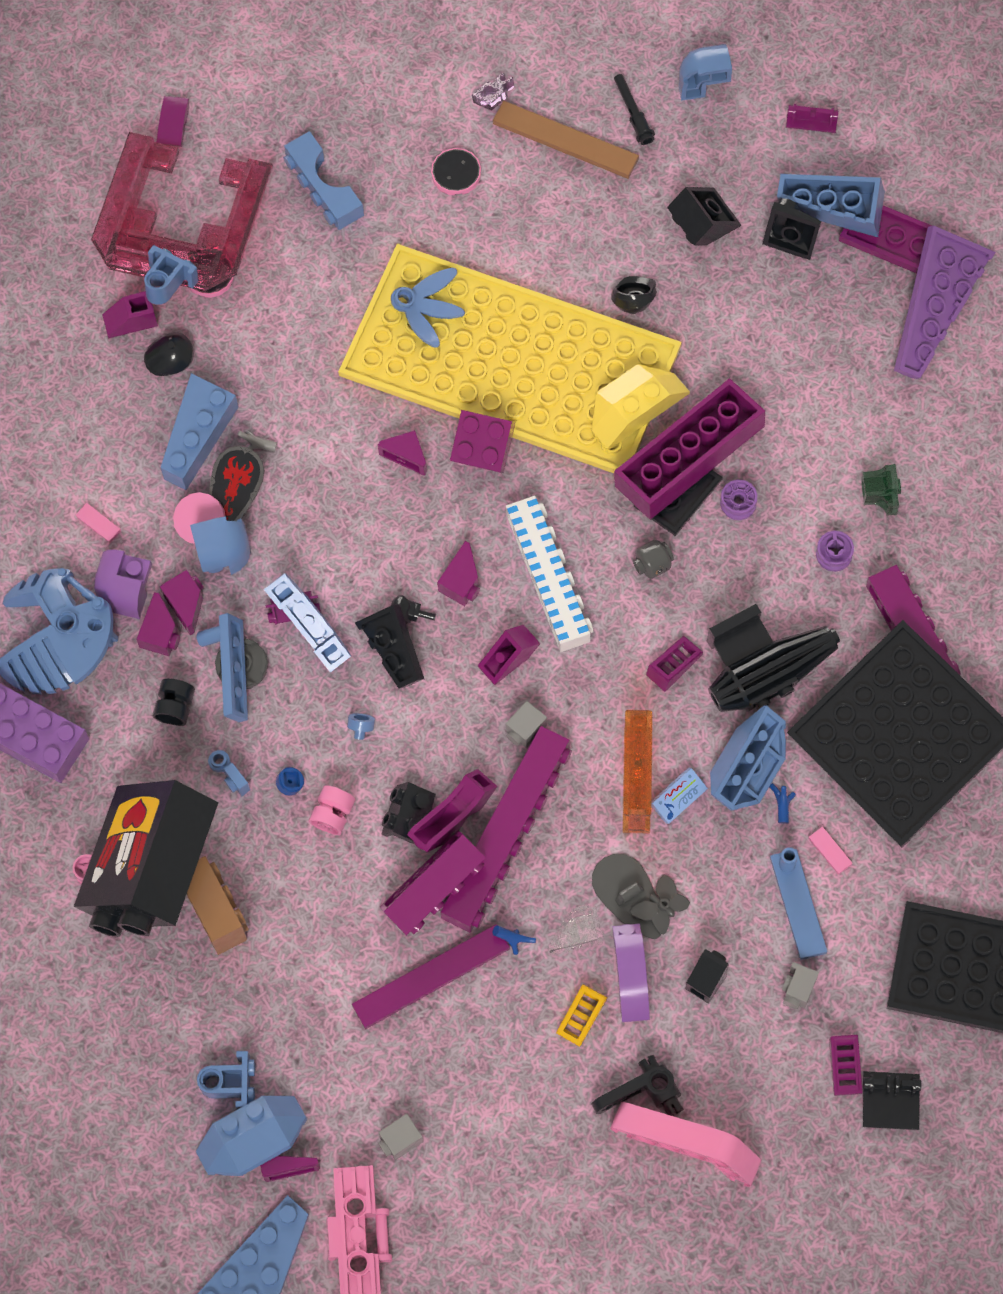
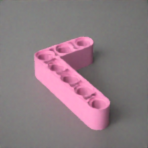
M626 1102L620 1103L610 1127L615 1133L620 1131L627 1134L626 1137L712 1163L731 1181L739 1180L746 1187L752 1186L762 1161L739 1138L730 1133Z

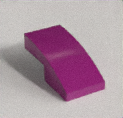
M164 96L158 125L157 144L182 147L184 127L188 117L189 98Z

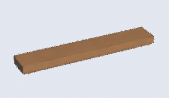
M504 100L493 119V124L627 179H629L639 160V155Z

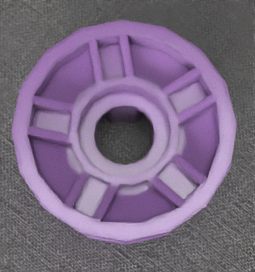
M739 479L730 481L724 486L721 493L720 506L727 517L733 520H743L754 513L758 496L755 487L751 483ZM737 496L743 501L742 503L738 504L734 501Z
M841 531L825 533L821 536L817 545L816 558L818 563L828 571L837 572L845 569L852 561L854 552L853 541L847 534ZM831 549H838V555H834V552Z

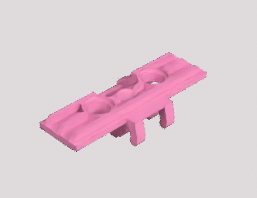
M373 1165L333 1168L336 1217H327L326 1229H328L329 1236L328 1260L335 1261L338 1258L340 1294H381L379 1263L391 1262L392 1255L389 1254L387 1216H389V1209H376ZM353 1199H359L364 1204L362 1212L356 1215L351 1214L347 1210L348 1203ZM375 1217L378 1254L368 1253L366 1244L367 1218ZM363 1258L367 1260L366 1268L361 1272H355L351 1268L352 1259Z

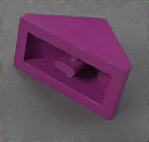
M415 430L381 440L378 443V453L380 456L421 475H426V461Z

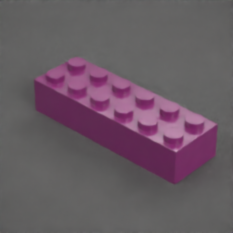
M729 378L614 471L615 487L651 520L765 427V410Z

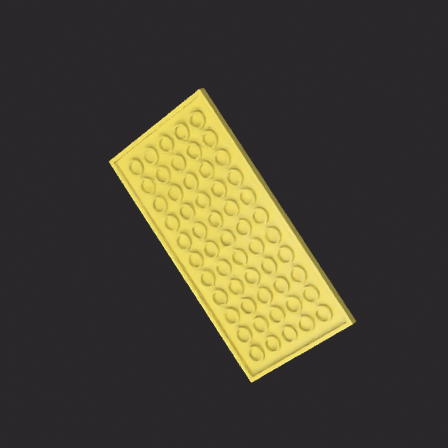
M397 244L338 373L340 377L456 418H460L461 410L513 421L515 422V428L512 438L614 473L618 467L637 453L650 422L607 451L592 433L596 393L637 364L671 372L682 342ZM455 268L457 275L445 288L431 296L425 297L426 299H434L456 305L465 311L464 316L453 319L435 318L422 314L438 336L440 346L434 348L423 342L414 333L408 323L405 312H400L392 306L391 295L397 288L408 287L412 290L415 285L428 276L444 269ZM399 298L402 303H407L406 299Z

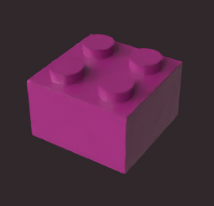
M461 410L450 461L504 473L515 422Z

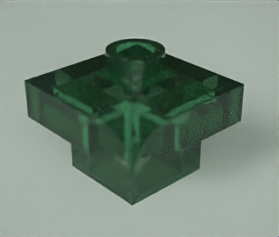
M896 464L885 465L882 469L863 472L861 487L864 505L880 506L885 511L886 516L897 515L899 508L898 494H901V482L897 478Z

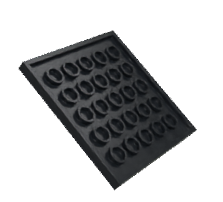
M902 620L816 703L787 734L902 848L1003 750V717Z

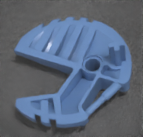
M49 569L43 571L41 575L35 573L29 576L27 582L24 580L19 582L4 597L3 605L5 607L40 606L51 625L37 632L0 658L1 677L21 691L25 692L23 688L25 687L32 694L42 695L40 690H45L48 694L57 693L55 690L57 688L63 691L69 689V684L72 682L77 685L96 669L106 654L108 647H112L113 642H118V636L113 632L111 605L103 598L97 597L88 588L82 586L73 578L74 575L69 569ZM69 583L82 593L81 595L89 602L77 605L68 589Z

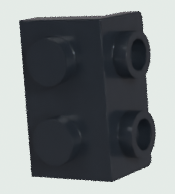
M410 782L397 785L390 795L391 804L389 811L382 820L383 830L381 834L386 837L393 835L414 844L407 834L415 824L431 812L436 794Z

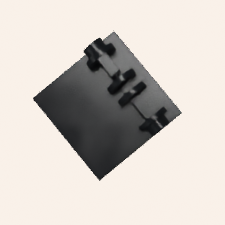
M863 1071V1127L919 1130L920 1074Z

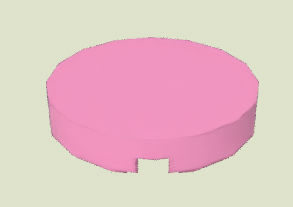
M201 492L193 493L181 499L176 506L173 516L174 527L181 538L195 544L190 525L225 517L226 515L223 506L212 495Z

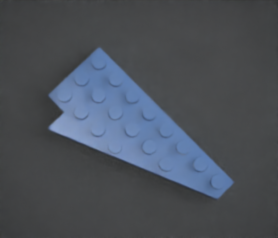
M287 1195L197 1294H281L309 1214Z

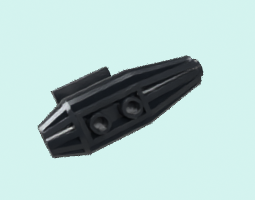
M757 604L709 628L707 643L711 649H716L726 666L708 688L714 704L720 712L744 709L750 711L754 708L758 711L763 706H769L772 703L770 700L779 695L781 698L788 696L795 691L793 687L838 649L837 643L840 642L837 632L833 628L829 629L827 626H823L773 641L760 620L762 612Z

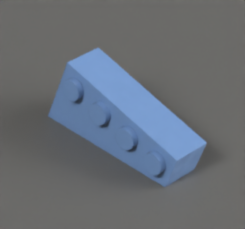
M780 174L777 193L778 200L783 198L790 199L798 205L799 211L822 222L875 237L879 235L885 194L881 178Z
M191 373L160 467L164 480L184 490L188 489L237 411L236 395Z

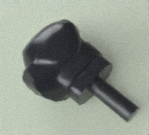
M403 595L395 597L391 605L400 604L406 624L411 623V620L417 622L418 616L435 621L436 614L420 610L421 604L408 600Z

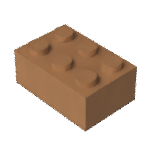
M206 856L198 860L187 897L215 951L220 955L247 941L245 932L249 929L239 908L233 910L237 906L227 885L221 887L224 881L215 862L209 864Z

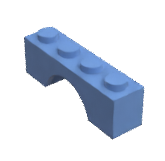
M310 131L284 145L286 156L283 158L290 170H296L299 183L303 188L308 187L312 192L310 193L312 201L317 207L322 206L324 217L330 225L335 224L337 229L341 230L364 216L363 204L350 186L333 187L324 183L318 177V170L324 162L322 147Z

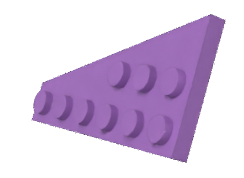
M934 225L928 227L896 359L895 372L914 379L921 378L935 355L936 347L940 341L944 340L948 327L957 318L973 291V285L985 271V265L988 260L993 258L996 252Z

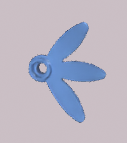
M455 268L444 269L428 276L415 285L412 290L408 287L397 288L391 295L392 306L400 312H405L408 323L414 333L423 342L434 348L440 346L438 336L422 314L435 318L453 319L464 316L465 311L456 305L439 300L426 299L425 297L431 296L445 288L457 275ZM399 298L406 299L407 303H402Z

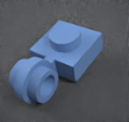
M222 750L211 753L208 759L210 768L215 772L225 773L227 778L224 779V782L231 792L234 793L237 790L241 796L250 791L249 784L235 765L230 762L229 755ZM218 759H223V762H222V763H220V764H216V763H215L216 760H218Z

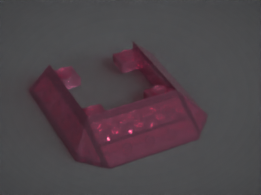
M129 132L91 238L106 267L109 270L145 277L151 268L149 266L148 251L155 245L161 249L169 250L174 256L182 260H189L197 267L198 283L193 289L207 291L236 276L273 164L249 158L247 163L226 158L218 179L219 184L238 188L225 227L203 223L197 244L151 234L157 219L156 212L137 208L150 169L172 174L179 155L178 147L156 143L151 136ZM184 280L180 286L188 287V281Z

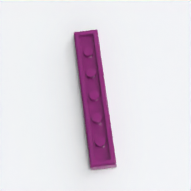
M497 924L352 1003V1007L365 1030L510 950L507 941L493 935V928Z

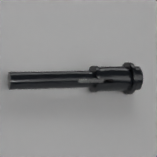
M622 74L616 75L614 81L631 115L629 121L632 123L637 134V142H640L643 146L652 143L655 140L654 130L650 129L645 114L639 111Z

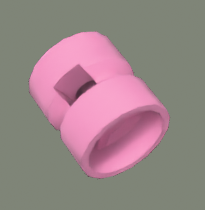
M323 786L318 797L320 805L314 807L309 823L322 831L333 835H341L347 822L344 816L350 814L356 801L355 798L339 788Z

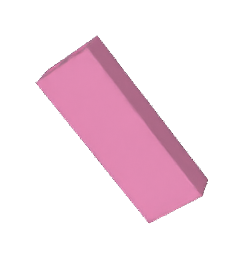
M88 503L76 514L79 520L109 543L121 532L120 528Z
M823 827L808 837L838 875L852 865L851 860Z

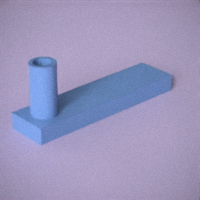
M226 613L219 615V626L199 631L196 637L201 647L220 642L223 713L227 718L243 722L248 720L243 620Z
M785 848L782 853L770 855L771 864L800 960L827 954V948L797 849Z

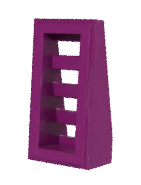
M682 636L648 666L646 676L665 692L703 655V651L685 636ZM681 646L691 655L689 658L678 650ZM675 654L683 663L680 664L672 655ZM668 662L675 670L672 671L665 663Z
M858 1035L831 1036L829 1039L834 1096L862 1094ZM852 1045V1050H837V1046ZM853 1057V1061L838 1062V1058ZM854 1069V1073L839 1074L838 1070ZM855 1080L856 1085L840 1086L839 1081Z
M276 1156L260 1165L262 1176L266 1182L315 1172L320 1169L318 1159L312 1157Z

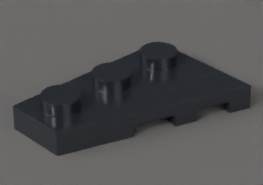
M400 604L391 605L355 622L358 629L363 630L369 638L367 642L370 647L376 649L381 656L382 665L399 689L424 680Z

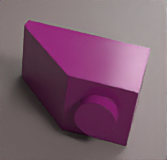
M467 541L463 543L437 582L438 592L464 607L469 600L473 602L480 591L471 546Z
M185 570L162 584L160 589L162 595L189 635L195 633L203 601L201 590L204 588L196 575L191 577L188 571Z
M154 592L136 640L139 648L170 656L172 649L176 650L179 645L180 635L160 594Z
M524 624L507 629L478 664V667L496 685L528 660L540 645V642Z

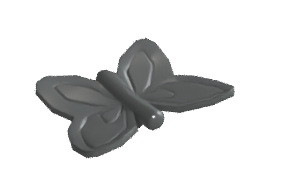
M663 875L657 881L656 893L658 897L655 894H651L649 897L653 902L643 901L636 904L630 910L631 915L637 919L651 920L655 929L663 935L667 932L670 924L669 916L674 917V911L681 912L686 910L690 904L687 898L676 893V885L667 875Z

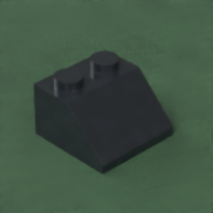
M685 187L667 207L672 214L673 221L686 233V239L694 246L709 245L741 226L735 215L713 187Z

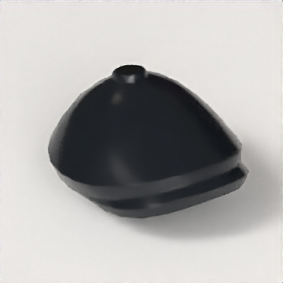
M625 277L613 289L611 300L620 310L626 313L636 314L642 312L651 304L657 294L656 282L645 277Z
M179 332L168 333L151 343L144 354V363L150 373L154 375L168 376L177 374L190 366L194 357V349L186 335Z

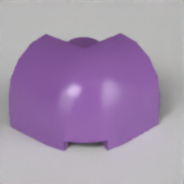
M121 550L104 551L95 576L94 590L96 596L103 598L111 605L112 613L140 619L147 598L145 586L152 567L151 561L125 555V552Z

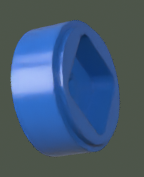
M293 767L284 768L276 777V786L284 795H295L304 785L302 773Z

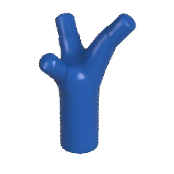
M772 783L769 787L774 792L777 800L778 823L788 824L789 804L796 794L791 792L787 796L786 786H782L780 792Z
M498 925L493 928V935L507 941L512 947L514 955L519 953L517 946L519 942L536 943V938L520 935L518 929L510 931Z

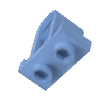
M155 245L148 251L149 266L151 268L144 277L146 298L152 304L161 305L166 303L184 280L188 281V287L192 289L198 283L197 267L189 260H182L174 256L169 250L161 249Z
M248 1051L236 1052V1057L239 1062H242V1065H211L201 1069L197 1076V1084L203 1095L213 1099L241 1098V1101H236L237 1110L254 1101L255 1089L250 1087V1076H255V1059H250ZM210 1077L219 1078V1083L214 1088H207L205 1086L207 1079Z

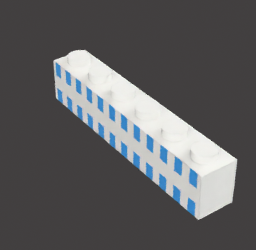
M532 496L506 505L507 519L560 652L589 643L593 627L589 618L584 619L581 611L584 609V605L580 595H575L572 589L575 586L572 574L564 569L563 564L566 563L561 548L556 549L554 541L557 540L554 529L546 524L547 512L544 504H538L536 496Z

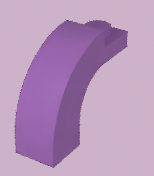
M640 924L612 926L622 1022L650 1020L646 962Z

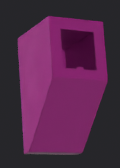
M145 291L123 296L102 314L108 339L158 326L153 305L146 298Z

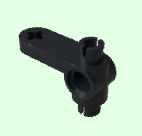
M650 1055L648 1060L644 1058L638 1063L644 1074L607 1092L591 1103L596 1114H601L646 1090L656 1107H663L667 1115L674 1116L675 1112L678 1114L684 1108L677 1099L681 1096V1093L674 1082L673 1074L667 1069L665 1064L659 1066L654 1055ZM656 1078H662L668 1085L666 1088L658 1090L653 1087L652 1081Z

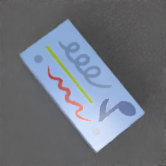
M688 768L650 802V805L662 820L669 824L708 788L694 770Z

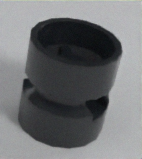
M163 679L158 692V696L161 699L155 703L152 714L153 718L161 723L185 726L190 711L187 705L192 703L195 687L181 680Z

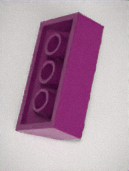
M457 830L380 908L406 936L410 932L415 934L425 924L423 919L430 912L434 915L444 906L443 899L450 893L455 895L465 885L462 881L469 874L474 876L484 867L482 861L486 857Z

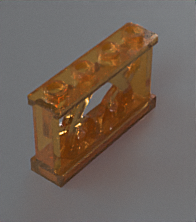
M626 710L624 728L623 833L650 834L652 711Z

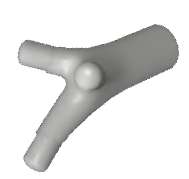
M247 430L246 433L238 432V436L251 443L247 446L249 449H264L275 452L277 442L259 438L252 434L250 430Z

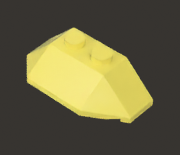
M637 364L596 393L592 433L608 451L689 395L690 391L674 373Z

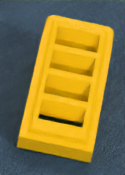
M582 984L556 1034L581 1047L608 997ZM586 995L597 1001L596 1007L582 1000L583 996ZM578 1005L592 1011L591 1016L577 1010ZM573 1014L587 1021L585 1027L571 1019ZM569 1024L580 1030V1036L565 1029L566 1026Z

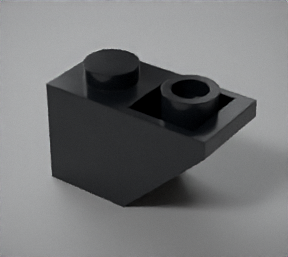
M705 949L688 978L685 989L709 1004L727 977L729 963L726 962L727 959L715 950L710 952Z

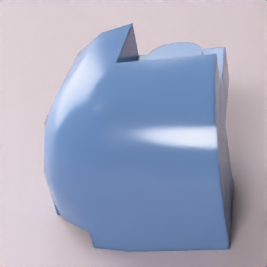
M726 44L701 47L690 51L684 58L679 68L681 101L706 97V85L731 82L732 65Z
M225 516L190 525L203 573H217L223 570L224 567L229 566L232 575L240 571L247 564L251 554L250 542L242 519L227 521Z

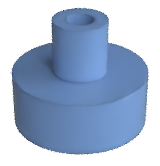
M361 713L350 714L347 727L355 731V739L363 740L365 739V732L374 730L375 718Z

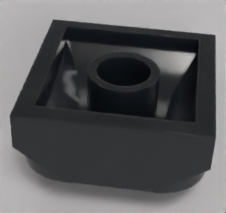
M786 198L779 199L772 206L762 244L810 260L822 221L799 211V207L794 201Z

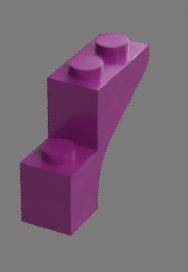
M479 769L466 774L454 791L415 824L407 835L419 849L426 852L443 845L457 830H460L470 815L484 807L498 786Z

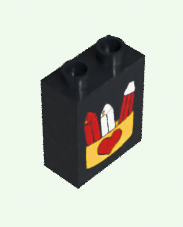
M176 780L117 786L73 906L92 915L89 927L108 936L120 937L122 930L140 936H149L152 927L176 926L219 802Z

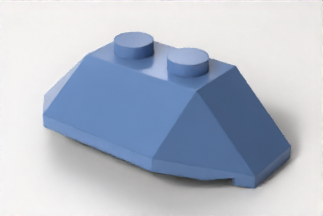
M768 706L760 708L736 728L710 772L711 795L731 811L759 804L786 759V739L784 733L786 721Z
M261 1096L214 1122L197 1148L196 1153L208 1175L242 1176L291 1149L301 1131L302 1125L306 1123L307 1117L295 1096Z

